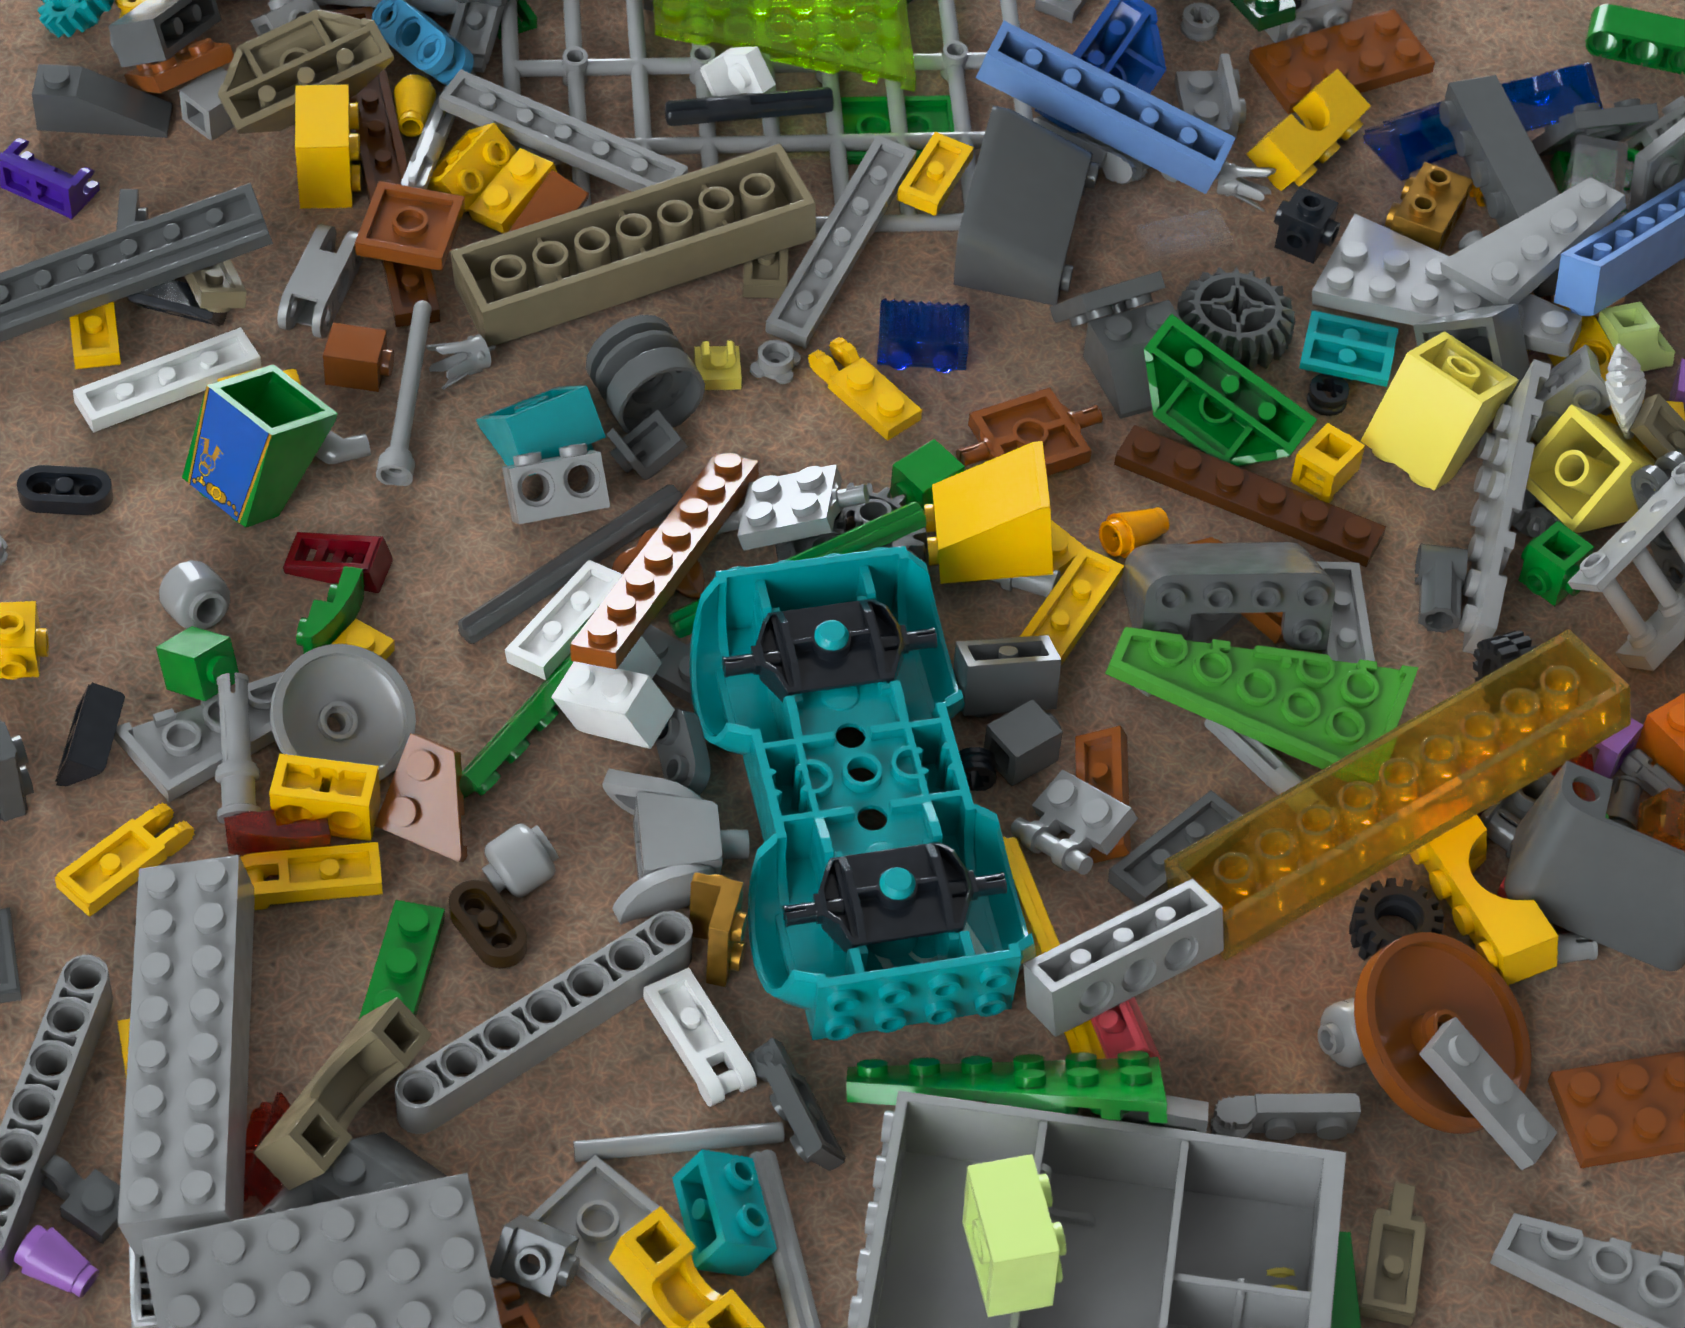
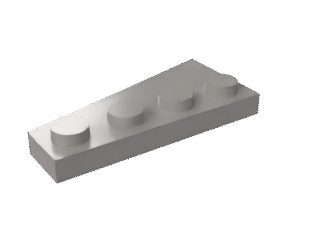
M284 672L248 683L251 755L275 741L270 719L271 700L275 686ZM218 694L206 701L201 700V705L177 713L171 708L153 714V721L131 727L130 722L116 728L114 740L168 802L173 801L214 777L218 765L222 763Z

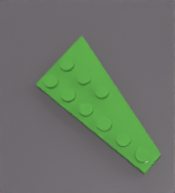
M1125 627L1105 674L1371 791L1378 781L1419 667L1402 665L1400 669L1378 667L1377 661L1360 659L1356 664L1335 661L1326 654L1256 645L1254 649L1231 646V641L1213 639L1211 643L1185 640L1182 634Z

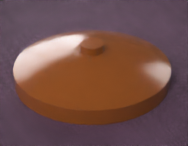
M1419 932L1402 936L1381 948L1369 959L1361 972L1355 991L1354 1017L1358 1040L1374 1077L1388 1096L1403 1111L1422 1124L1442 1132L1468 1134L1485 1129L1419 1055L1441 1025L1454 1017L1462 1023L1522 1093L1525 1094L1531 1073V1045L1527 1025L1511 989L1498 971L1483 956L1468 945L1452 937L1432 932Z

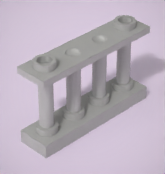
M1685 461L1675 467L1671 473L1672 477L1598 552L1589 555L1581 562L1580 570L1568 581L1572 589L1603 593L1629 632L1628 640L1615 652L1622 664L1629 668L1654 671L1685 639V582L1675 591L1646 548L1663 530L1685 563V529L1677 518V515L1685 508ZM1631 561L1660 602L1658 610L1646 622H1644L1616 580L1618 574Z

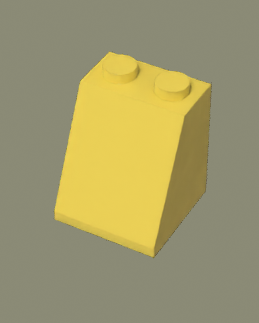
M1444 331L1407 352L1368 425L1361 442L1370 447L1373 454L1380 460L1394 463L1407 472L1414 483L1435 491L1456 475L1495 418L1500 405L1505 403L1516 387L1519 379Z
M1571 404L1534 448L1526 489L1565 526L1578 534L1627 522L1638 511L1631 488V476L1635 471L1646 465H1655L1656 460L1632 438L1626 439L1619 426Z

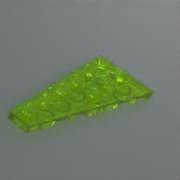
M653 0L655 36L702 46L710 42L730 45L732 48L758 47L760 52L770 54L771 61L835 74L840 70L863 74V81L878 84L879 78L901 82L900 89L915 92L916 73L906 0Z

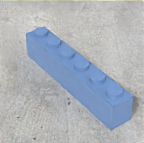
M1003 21L976 76V79L1204 194L1208 192L1220 172L1236 138L1006 21Z
M1685 179L1563 252L1560 258L1554 303L1570 308L1572 313L1579 316H1594L1684 259Z

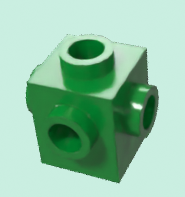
M1557 520L1540 536L1533 538L1524 548L1521 554V559L1524 563L1518 580L1527 586L1531 592L1541 596L1555 607L1567 595L1576 596L1581 591L1572 589L1568 581L1580 570L1581 562L1593 553L1594 546Z

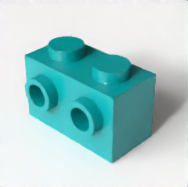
M701 1149L672 1177L686 1235L696 1246L692 1253V1258L697 1270L747 1276L777 1250L753 1158Z

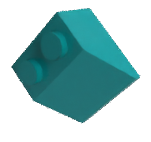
M587 385L554 387L476 419L477 425L507 466L514 465L513 456L541 452L542 459L560 456L558 448L574 444L586 443L587 451L594 450L592 443L606 438Z

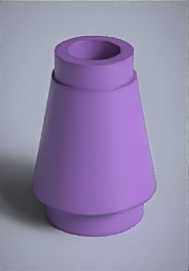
M36 1225L24 1238L14 1256V1262L22 1267V1274L66 1292L74 1293L80 1298L86 1294L99 1274V1270L92 1266L54 1227L46 1230L42 1226Z

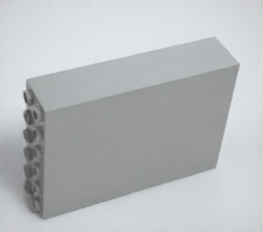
M898 1091L895 1111L885 1110L881 1132V1142H883L881 1156L877 1155L873 1176L874 1199L873 1202L869 1201L865 1221V1234H867L865 1249L861 1248L856 1274V1281H859L857 1296H852L848 1328H1331L1346 1152ZM1033 1154L1038 1175L1047 1174L1050 1182L1053 1203L1052 1207H1048L1051 1221L1052 1223L1060 1222L1064 1231L1066 1255L1059 1256L1063 1280L1061 1283L1055 1284L1053 1306L988 1317L962 1222L967 1166ZM1272 1268H1289L1294 1270L1295 1276L1281 1278L1267 1276V1270ZM1278 1284L1291 1285L1297 1287V1290L1271 1286Z

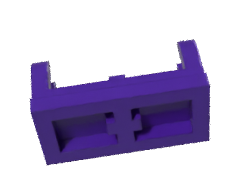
M16 139L3 153L0 152L1 188L73 219L100 190L98 182L94 180L87 181L95 173L91 168L83 167L74 176L34 158V154L28 151L19 156L21 151L26 149L29 141L25 139Z

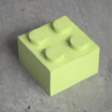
M1033 1154L967 1166L962 1222L988 1317L1053 1306L1055 1284L1061 1283L1063 1280L1059 1256L1066 1255L1064 1231L1060 1222L1052 1223L1048 1211V1207H1052L1053 1203L1050 1182L1047 1174L1038 1175Z

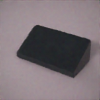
M171 280L127 296L129 301L139 307L219 327L224 324L227 312L215 313L205 308L200 309L189 284L177 280Z
M93 682L91 685L88 684L74 713L55 779L57 786L67 787L97 776L104 771L125 700V695L122 692Z

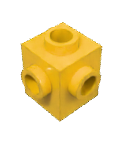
M36 601L0 602V678L14 680L24 677H39L40 657L49 656L48 629L40 628Z

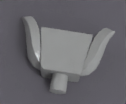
M611 768L607 770L602 783L604 791L620 808L634 815L633 828L638 881L630 885L613 905L612 909L620 925L635 919L656 915L663 911H675L689 906L691 881L694 873L720 875L723 859H748V829L720 830L718 805L713 801L704 800L693 790L677 782Z

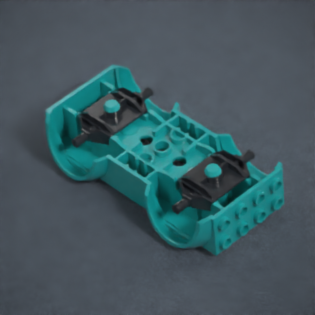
M906 546L892 548L877 547L870 551L847 554L831 553L818 558L796 561L781 560L774 564L752 567L736 566L728 570L715 571V578L700 596L693 624L689 664L690 690L694 713L699 717L705 740L727 751L743 755L764 841L757 849L751 872L748 894V928L753 963L759 981L765 991L789 1005L805 1009L812 1041L825 1038L833 1041L844 1040L857 1033L876 1030L889 1033L907 1025L926 1022L939 1025L947 1023L954 1018L977 1014L982 1017H990L1004 1010L1011 1009L1018 973L1023 969V963L1036 957L1035 943L1032 933H1028L998 816L996 813L974 804L950 722L951 719L965 708L962 690L958 688L926 563L907 551ZM853 727L864 734L865 741L858 747L848 748L842 746L837 741L836 734L843 728ZM855 768H866L875 777L869 781L861 782L853 779L849 772ZM876 809L885 815L887 823L883 828L872 831L863 828L859 824L857 817L864 810ZM966 922L985 949V954L976 955L969 930L964 931ZM913 951L916 956L924 959L933 958L937 955L938 961L921 963L911 958L909 953ZM875 955L889 959L894 968L884 969Z

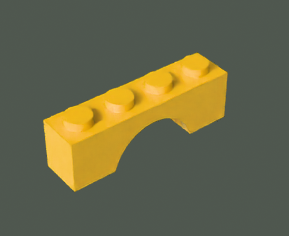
M1465 795L1412 814L1411 836L1406 839L1411 858L1415 864H1423L1426 868L1436 897L1439 900L1446 899L1452 909L1453 920L1458 931L1463 936L1469 935L1475 944V951L1498 971L1507 985L1557 967L1558 935L1535 900H1511L1499 897L1484 889L1474 878L1473 873L1486 861L1487 828Z

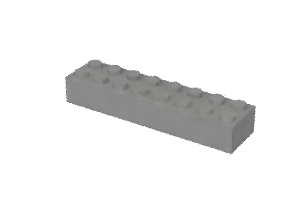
M239 855L139 868L118 1226L135 1255L143 1254L141 1240L243 1219L255 896L254 886Z

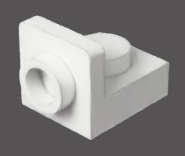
M758 47L730 48L703 65L700 69L712 97L764 93L776 85Z

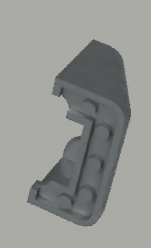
M993 106L960 223L953 285L1056 305L1060 290L1068 292L1071 284L1074 266L1067 265L1066 260L1081 197L1085 195L1086 188L1094 189L1097 181L1099 163L1092 162L1093 153L1011 109Z

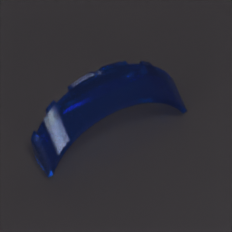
M1590 62L1565 66L1532 77L1501 83L1526 132L1559 123V117L1572 114L1574 112L1573 108L1582 104L1599 103L1600 109H1603L1593 67ZM1442 101L1383 121L1381 125L1364 130L1365 134H1362L1364 143L1399 181L1409 179V174L1420 169L1424 162L1431 164L1458 154L1455 140L1449 128L1445 127L1440 119L1439 107Z

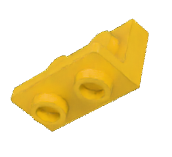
M495 123L468 130L437 163L427 190L465 196L464 212H468L470 205L513 157L517 150Z

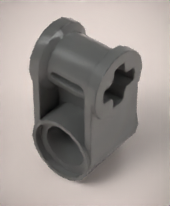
M1529 767L1519 772L1503 793L1496 797L1479 817L1487 828V838L1506 850V857L1509 859L1518 824L1554 778L1549 771L1543 768Z

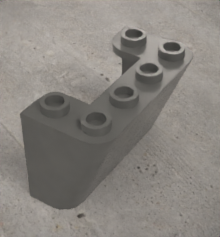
M1297 543L1148 544L1132 550L1126 558L1122 588L1133 628L1182 634L1186 640L1189 634L1191 614L1283 612L1281 630L1287 645L1298 650H1327L1336 592L1335 584L1307 550Z
M1566 761L1516 828L1504 882L1508 899L1535 900L1550 923L1661 970H1679L1685 965V851L1605 818L1613 780ZM1581 782L1588 785L1593 790L1596 800L1588 802L1579 798L1574 793L1572 783Z

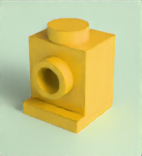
M1327 423L1297 452L1290 482L1319 500L1330 503L1333 500L1334 494L1360 469L1365 445L1357 441L1350 434L1344 433Z

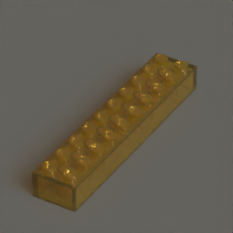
M1568 629L1164 860L1168 891L1194 879L1223 906L1224 951L1219 954L1226 961L1563 765L1566 761L1575 758L1631 725L1630 685Z

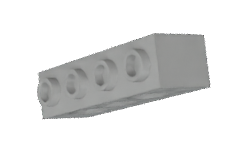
M1191 879L1023 963L1027 1009L1056 1037L1223 952V906L1194 879Z

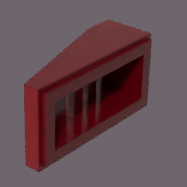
M297 532L283 570L285 574L338 584L344 566L363 569L364 591L380 593L393 558L383 536ZM310 550H317L313 561H306ZM329 553H333L331 562H326ZM348 557L353 558L351 563H346Z

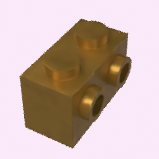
M1424 162L1416 177L1410 175L1407 178L1400 197L1402 202L1401 204L1397 202L1392 204L1385 221V226L1391 228L1390 230L1441 252L1466 208L1473 180Z

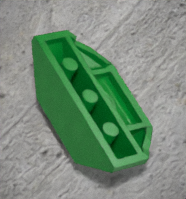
M1172 313L1144 348L1153 416L1203 453L1238 467L1291 457L1318 421L1313 415Z

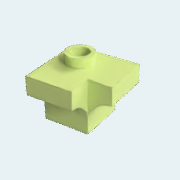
M1641 301L1607 307L1599 312L1598 322L1614 349L1618 343L1637 359L1641 366V371L1673 366L1675 350L1659 331L1660 326Z

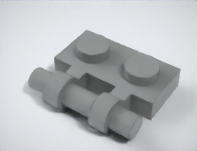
M1062 769L1032 804L1038 816L1041 817L1039 821L1029 822L1019 817L1012 823L1011 833L1021 839L1022 846L1034 853L1043 852L1049 855L1052 863L1064 871L1074 870L1081 875H1085L1093 866V859L1087 855L1090 850L1095 848L1108 855L1138 818L1131 807ZM1062 830L1072 835L1069 839L1064 838L1062 840L1056 837Z

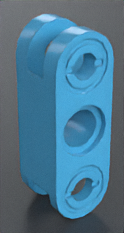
M381 0L376 6L371 20L375 21L385 41L415 67L433 76L445 86L449 85L460 69L471 73L474 64L471 51L428 15L404 0ZM393 11L391 19L386 22L387 16Z

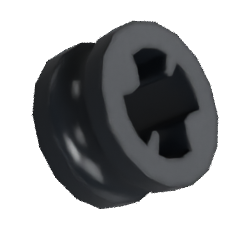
M1323 373L1315 376L1310 382L1307 395L1308 406L1314 412L1324 416H1334L1342 413L1346 408L1350 388L1348 383L1342 377ZM1323 391L1330 392V395L1333 398L1326 397V394Z
M969 747L959 751L970 791H986L991 788L997 779L994 769L996 764L994 754L988 749L981 747Z

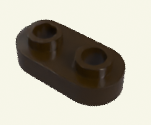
M469 880L460 883L452 890L449 896L450 920L481 961L490 967L499 969L509 968L518 964L527 952V932L522 922L496 889L484 881ZM471 908L482 910L477 915L468 914L466 911ZM498 943H506L510 947L499 949L494 946Z

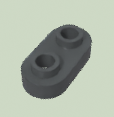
M674 708L675 711L656 740L664 779L677 782L700 795L708 784L711 772L710 759L701 723L695 713Z

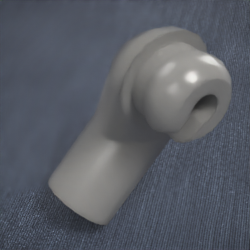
M330 430L315 456L327 464H338L370 456L371 451L365 433L342 438Z

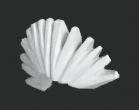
M1618 343L1607 368L1608 373L1606 374L1607 381L1605 384L1619 427L1624 437L1631 439L1634 433L1630 429L1643 404L1646 379L1637 359Z

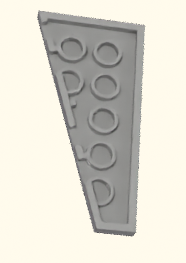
M1357 214L1353 215L1312 289V304L1409 325L1475 308L1497 306L1442 275L1440 262L1450 256ZM1530 293L1518 304L1526 349L1566 358L1569 357L1581 332L1582 317Z
M1536 359L1531 363L1508 405L1503 403L1500 405L1495 416L1492 433L1485 432L1478 447L1477 457L1483 459V462L1475 478L1474 492L1479 493V499L1476 501L1470 517V525L1476 528L1467 549L1468 561H1472V565L1466 575L1462 594L1468 596V602L1462 611L1458 626L1459 631L1464 632L1462 652L1474 654V649H1478V642L1493 637L1499 622L1507 583V576L1503 575L1502 572L1506 567L1510 552L1514 549L1517 534L1509 530L1512 525L1514 512L1519 513L1522 510L1535 444L1529 441L1534 433L1536 423L1541 417L1544 401L1535 399L1544 382L1549 379L1551 364Z

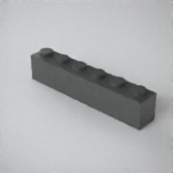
M1492 75L1448 83L1444 101L1440 103L1439 107L1441 122L1445 127L1449 128L1455 140L1458 155L1464 157L1471 172L1472 182L1475 187L1480 188L1486 200L1488 213L1491 218L1496 219L1499 227L1505 226L1558 196L1559 193L1497 76ZM1559 268L1533 290L1535 296L1555 295Z

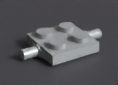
M837 464L825 467L811 466L800 472L778 477L773 475L764 476L754 482H749L744 505L742 508H739V511L732 512L717 534L738 530L737 537L743 551L832 533L834 520L844 507L869 503L868 488L866 484L840 489L842 477Z

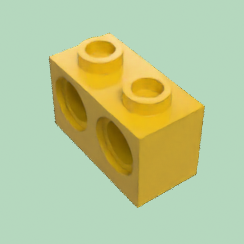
M279 753L269 792L273 829L371 841L381 802L378 766Z

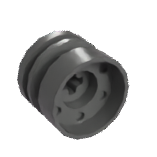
M638 315L618 322L608 328L593 343L587 354L585 369L602 398L606 400L617 422L626 433L631 432L657 409L673 428L677 427L696 411L704 397L705 382L689 355L684 352L668 323L655 315Z

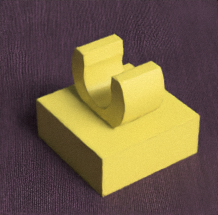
M703 341L701 346L694 347V365L705 382V390L741 389L742 375L739 346H735L733 341H727L726 346H710L709 341Z

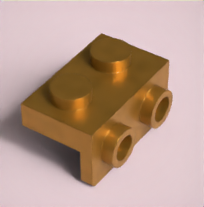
M694 873L691 881L689 916L693 928V937L708 940L706 983L726 987L730 971H740L746 948V942L742 941L748 913L742 912L743 882L731 880L719 874Z

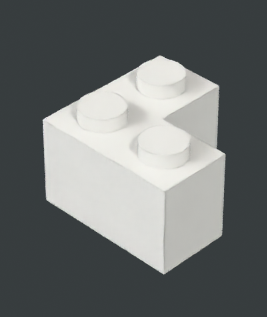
M642 636L618 669L574 661L551 697L577 730L648 749L653 747L675 711L652 680L662 662Z

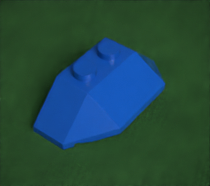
M1110 0L1073 55L1151 94L1166 72L1162 41L1157 26L1156 9L1143 0ZM1036 108L1034 110L1069 132L1075 134L1083 133Z

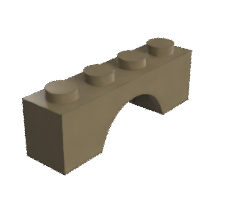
M398 997L362 1016L253 1153L289 1191L324 1174L352 1139V1136L346 1131L352 1119L378 1090L407 1068L432 1036L430 1031Z

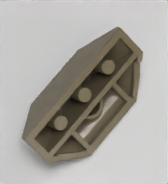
M315 9L239 45L228 68L224 82L219 89L218 98L238 134L281 131L295 124V85H349L350 98L357 95L394 60V55L374 20L358 19L344 14Z

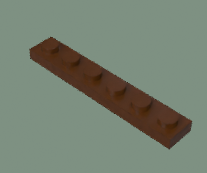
M1136 425L1133 426L1115 456L1114 465L1351 562L1359 563L1366 568L1384 537L1386 529L1384 525Z

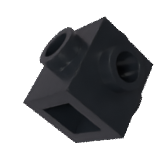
M1299 186L1291 200L1287 201L1284 199L1276 212L1274 224L1279 225L1274 248L1314 264L1325 246L1330 247L1337 237L1340 222L1335 221L1339 202Z

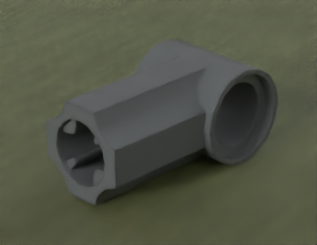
M1423 543L1419 545L1415 564V574H1418V577H1415V585H1419L1418 624L1423 625L1427 631L1446 633L1451 629H1457L1459 626L1462 602L1461 590L1464 587L1468 564L1467 549Z

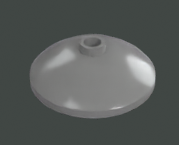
M325 645L301 655L281 675L271 700L270 719L272 731L282 754L375 765L379 768V781L397 768L410 733L415 734L416 716L414 703L401 675L381 656L355 645ZM329 717L335 718L339 722V732L332 731L328 727L327 719Z

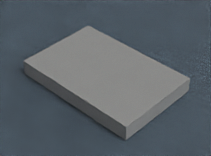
M594 1155L541 1204L529 1218L580 1238L574 1256L580 1258L576 1275L635 1324L641 1327L654 1314L609 1261V1257L619 1238L656 1210L659 1205L598 1156ZM668 1213V1215L674 1220V1222H675V1223L680 1227V1229L686 1234L684 1225H682L679 1221H677L674 1217H672V1216Z

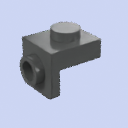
M658 409L623 438L614 428L606 433L616 446L609 452L626 473L635 469L644 480L654 476L688 448V445Z

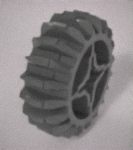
M1218 267L1214 275L1203 272L1198 280H1190L1186 291H1182V295L1178 299L1176 312L1185 324L1252 372L1257 367V364L1267 369L1273 359L1280 360L1285 349H1288V345L1292 341L1296 321L1294 317L1295 312L1292 310L1293 307L1291 305L1292 299L1284 297L1283 286H1272L1270 277L1257 278L1254 270L1249 274L1240 273L1237 267H1235L1232 273H1226Z

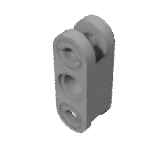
M321 223L316 227L281 297L277 320L280 329L290 331L295 327L296 323L312 326L314 337L326 338L363 262L364 257L355 254V241L359 232L348 231L337 253H334L336 244L335 227Z

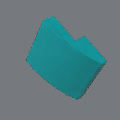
M1312 310L1299 369L1387 387L1399 328Z

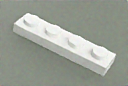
M240 327L74 389V403L94 433L205 391L206 386L216 383L218 378L261 368V357Z

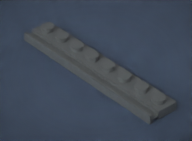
M251 183L1 272L0 342L273 244Z

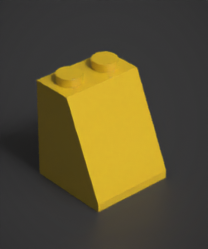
M1043 441L1029 443L932 485L933 504H925L924 509L927 523L926 531L936 532V537H927L929 565H939L940 584L1053 574L1051 508Z

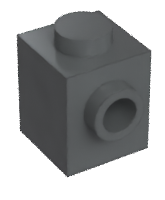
M1032 699L987 724L984 748L994 754L996 770L1013 787L1058 761L1063 731L1057 719L1052 714L1045 713Z

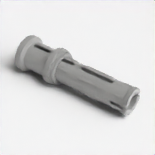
M230 673L218 676L216 679L220 707L222 763L218 765L215 771V780L221 784L222 808L217 811V820L226 825L252 824L262 819V809L256 805L255 782L260 778V769L255 762L251 761L249 677L242 673H235V692L232 693Z

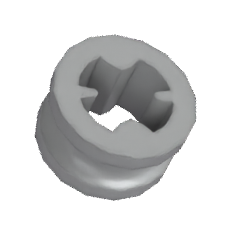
M1206 3L1188 5L1184 8L1182 14L1181 32L1187 38L1194 41L1212 39L1216 36L1218 30L1219 12L1215 7Z

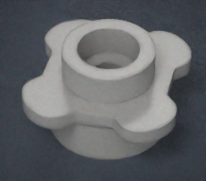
M770 340L758 347V359L750 365V372L756 378L767 377L776 380L779 384H787L793 380L792 370L794 366L800 363L801 356L788 343L781 340Z

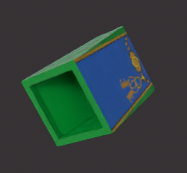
M274 364L209 384L205 389L182 478L197 489L202 496L211 500L230 515L235 522L245 528L278 517L336 422L338 413Z

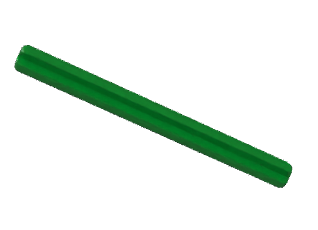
M911 502L786 560L796 561L818 558L831 553L847 554L870 551L873 548L885 546L924 528L927 524L926 515L918 502ZM700 599L669 613V625L677 638H684L692 634Z

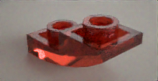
M274 810L262 812L247 811L237 816L224 817L228 852L241 857L250 853L331 846V835L327 818L316 820L301 819L291 824L277 826Z

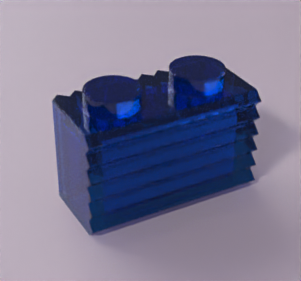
M885 298L881 300L877 365H889L898 370L909 367L934 368L936 371L943 373L954 370L966 371L969 349L970 307L967 304L960 306L958 303L954 305L946 303L943 305L940 302L933 304L931 301L925 304L923 301L916 303L913 300L907 303L904 299L899 302L896 299L889 301Z

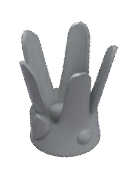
M1225 161L1220 175H1217L1215 178L1218 179L1217 194L1235 196L1264 212L1265 209L1248 198L1263 201L1265 198L1264 194H1271V190L1241 177H1268L1274 174L1276 169L1240 167Z
M480 334L468 336L466 340L460 342L426 345L429 351H437L443 355L454 354L433 363L429 367V371H447L446 377L449 380L442 387L444 390L467 374L473 375L482 372L483 369L490 368V351L496 347L495 345L488 347Z

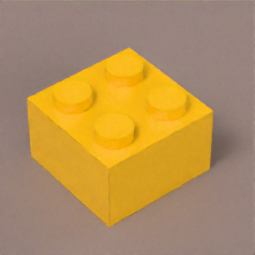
M295 85V153L300 209L353 208L352 191H361L360 165H352V161L361 160L360 134L351 133V129H359L358 103L349 102V85Z

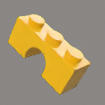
M1337 68L1316 85L1293 108L1295 113L1304 122L1306 128L1290 114L1271 129L1246 155L1258 168L1276 169L1274 174L1267 177L1276 189L1282 191L1292 182H1295L1299 187L1317 172L1318 169L1313 165L1314 162L1319 160L1323 164L1341 148L1336 142L1340 137L1346 141L1363 126L1359 118L1371 105Z
M659 1206L619 1238L609 1257V1261L666 1328H765L733 1289L721 1295L703 1280L692 1258V1253L696 1246L662 1206Z

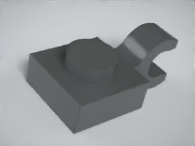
M54 1155L40 1169L41 1173L47 1177L42 1183L43 1187L64 1200V1203L60 1206L62 1218L102 1244L119 1227L120 1185L96 1169L84 1180L66 1160L58 1155Z

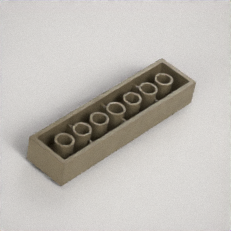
M779 143L452 250L450 253L455 288L478 333L484 338L488 347L496 346L814 240L816 238V202Z

